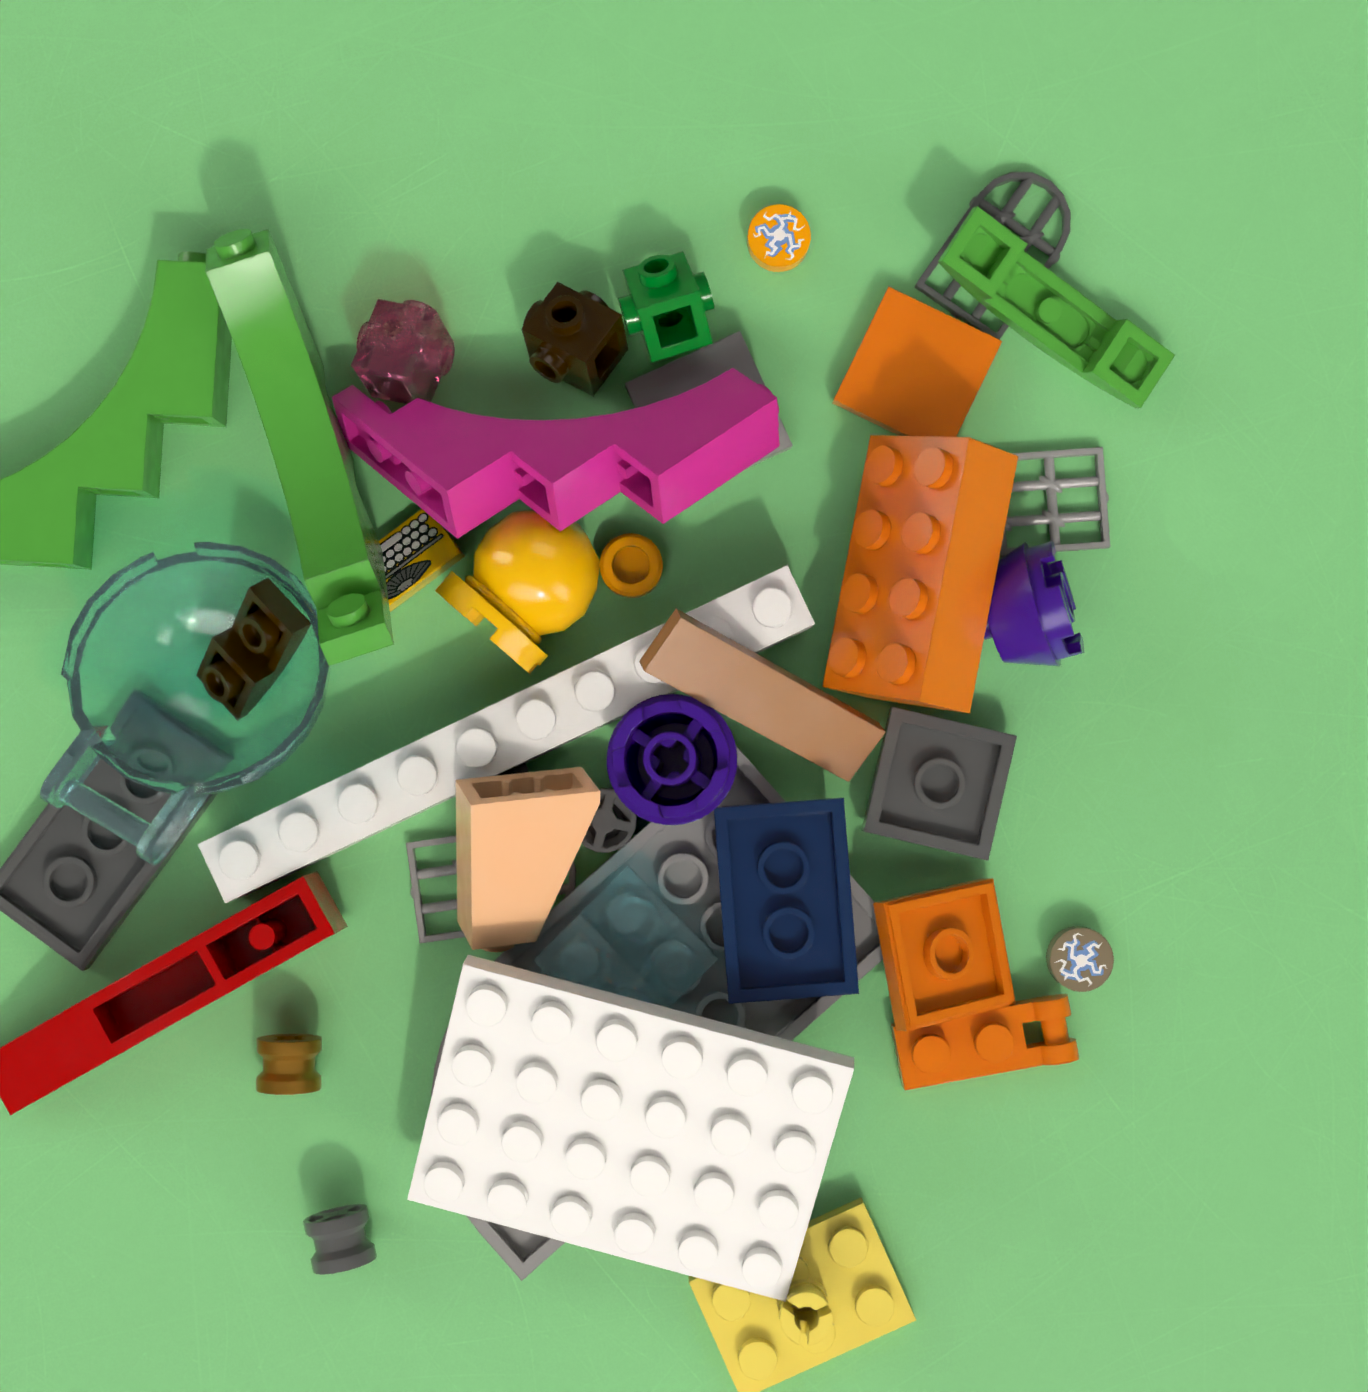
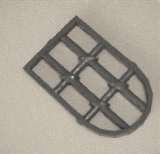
M1011 172L995 178L978 196L973 197L970 201L969 209L914 287L948 310L954 318L961 319L966 324L999 340L1009 326L1003 323L996 333L981 323L979 320L987 308L980 302L971 315L951 302L961 287L955 279H953L943 295L925 284V282L938 265V260L972 208L976 206L1019 235L1020 239L1028 244L1024 249L1025 252L1033 245L1048 255L1049 258L1044 264L1046 268L1049 269L1052 264L1059 261L1060 252L1063 250L1070 234L1071 212L1064 194L1050 180L1032 172ZM1011 181L1021 182L1002 211L984 199L998 186ZM1035 184L1044 188L1053 198L1032 228L1028 230L1012 219L1016 216L1013 211L1031 185ZM1059 208L1062 215V234L1056 248L1041 239L1044 235L1041 231L1056 209Z

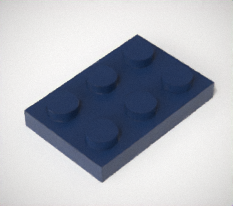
M844 798L721 806L714 809L728 1003L859 994Z

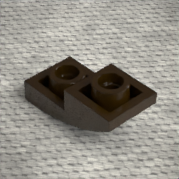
M266 578L248 588L232 627L212 637L196 676L203 683L207 693L214 700L221 702L238 721L249 714L280 676L304 639L311 622L269 578Z

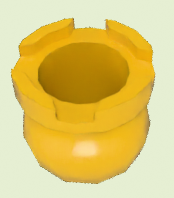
M532 509L516 511L507 515L485 533L474 552L473 576L467 575L464 582L451 571L435 591L476 627L484 618L492 623L497 630L489 639L530 674L537 665L540 666L548 657L536 645L541 642L540 635L564 631L585 615L597 591L600 560L588 536L577 522L559 531Z

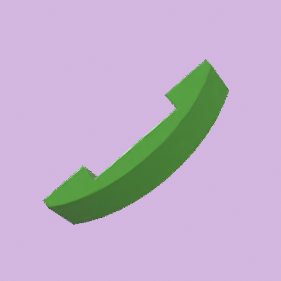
M978 206L973 207L938 260L939 264L985 308L1041 351L1117 399L1134 408H1141L1175 355L1128 319L1115 320L1024 251L1028 245L1026 242Z

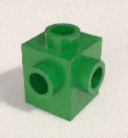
M683 251L672 255L651 256L637 266L622 270L629 295L618 298L622 316L629 335L641 332L651 362L713 344L705 311L715 308L711 290L704 271L696 274L692 273Z

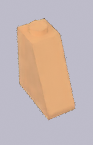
M582 767L455 780L457 922L472 950L482 949L489 952H502L513 948L515 944L536 942L600 805V790Z

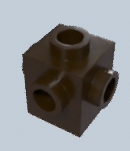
M559 282L555 284L543 301L539 300L531 306L521 329L530 358L529 362L538 374L553 383H560L563 380L593 397L628 351L622 314L609 308L596 294L586 290H582L579 293Z

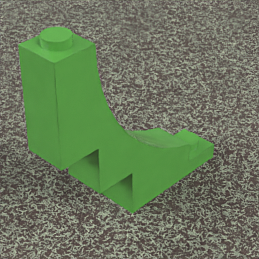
M239 229L226 233L215 240L214 247L206 249L205 272L232 336L269 442L291 519L304 582L317 609L319 645L330 666L394 645L382 548L356 487L353 457L326 392L323 363L270 231L266 229L252 234L250 229Z
M181 252L178 254V261L157 260L153 294L144 327L132 356L114 387L93 414L67 439L37 461L10 476L0 479V565L92 570L96 495L159 498L164 424L226 427L232 336L205 272L206 253Z

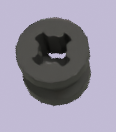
M600 788V805L582 844L595 852L609 853L621 849L631 839L636 829L637 815L621 802L613 788Z
M365 1204L335 1207L304 1219L305 1234L314 1240L316 1252L311 1258V1264L315 1274L325 1275L344 1272L366 1265L376 1259L375 1244L366 1237L364 1226L369 1220V1214Z

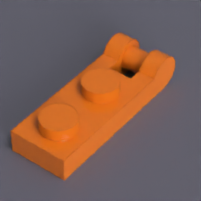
M1055 994L1016 1001L1014 1005L907 1032L897 1031L895 1023L891 1024L902 1087L904 1090H910L1042 1065H1060L1077 1061L1079 1059L1077 1042L1075 1038H1069L1065 1018L1071 1015L1068 995ZM1040 1021L1044 1041L1026 1044L1022 1023Z

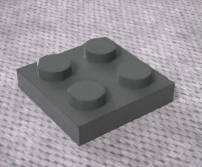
M890 707L885 726L886 733L883 735L861 830L989 860L1017 736Z

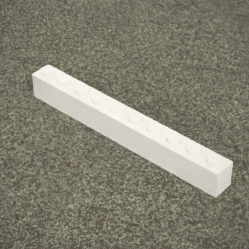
M788 565L685 613L755 653L762 652L815 625ZM665 623L199 843L198 847L224 902L228 903L247 896L456 797L455 780L499 775L622 718L631 708L646 699L659 695L673 694L679 691L646 673L639 662Z

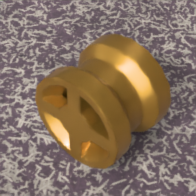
M273 1034L258 1037L257 1053L263 1057V1071L256 1077V1091L273 1095H295L319 1091L321 1089V1075L315 1070V1056L322 1050V1037L313 1034Z

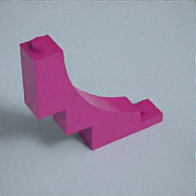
M735 368L727 370L702 385L665 400L617 413L577 419L522 420L482 416L446 408L420 398H416L392 413L382 401H372L354 385L332 396L337 419L349 449L457 539L519 499L559 531H562L620 492L664 524L780 446L777 397L766 386L755 383Z

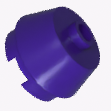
M1053 541L1029 547L1024 542L998 562L984 639L993 638L997 651L1004 663L1060 666L1061 659L1084 653L1083 637L1081 633L1074 634L1072 623L1075 622L1074 610L1076 606L1062 560L1053 562L1055 561L1056 554Z
M665 694L640 702L621 718L608 744L607 771L616 795L634 814L653 823L682 825L703 818L721 804L730 791L735 779L737 748L730 728L716 710L690 696Z

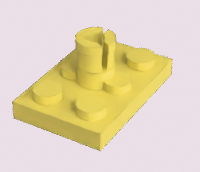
M862 1198L809 1221L786 1302L689 1276V1284L738 1392H760L916 1321Z

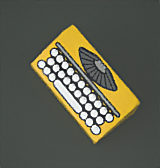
M422 509L379 540L383 553L390 612L465 557L445 528Z

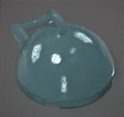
M194 542L195 552L176 554L160 560L156 558L154 552L144 555L113 574L87 600L70 630L61 675L67 680L71 713L81 731L46 777L40 790V798L55 808L67 805L136 846V855L151 865L158 864L168 854L209 794L226 792L256 781L284 763L309 736L324 707L331 665H328L319 645L317 609L310 593L294 574L275 560L242 546L213 542ZM269 578L311 622V625L295 654L271 688L247 716L237 721L221 702L214 700L207 693L203 683L196 674L212 637L232 627L248 588ZM100 759L104 760L127 779L156 791L172 794L152 823L83 784Z

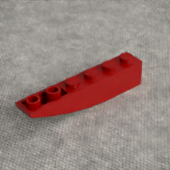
M316 871L300 877L0 1047V1098L9 1114L12 1115L348 927L319 873Z

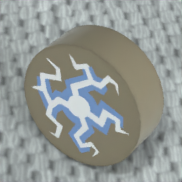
M1072 926L1061 930L1052 938L1046 952V963L1050 974L1058 983L1073 991L1086 992L1100 987L1108 979L1113 969L1114 956L1110 944L1100 933L1087 927Z

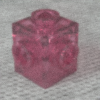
M378 299L370 320L365 322L360 328L357 337V352L351 366L372 397L408 404L416 398L432 402L441 376H445L452 367L455 353L454 342L439 314L431 306L417 300H405L403 303Z

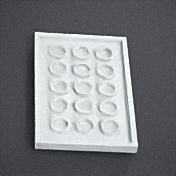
M467 955L460 974L407 1200L786 1302L853 1075L854 1057Z

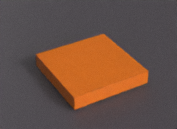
M888 286L832 404L899 436L956 437L1002 341Z
M993 878L977 879L873 903L895 1029L897 1031L907 1032L1016 1004Z

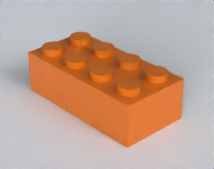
M870 435L822 687L876 700L970 714L1017 467V455L970 437Z

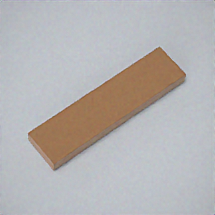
M677 608L639 661L646 673L848 782L886 733L876 720Z

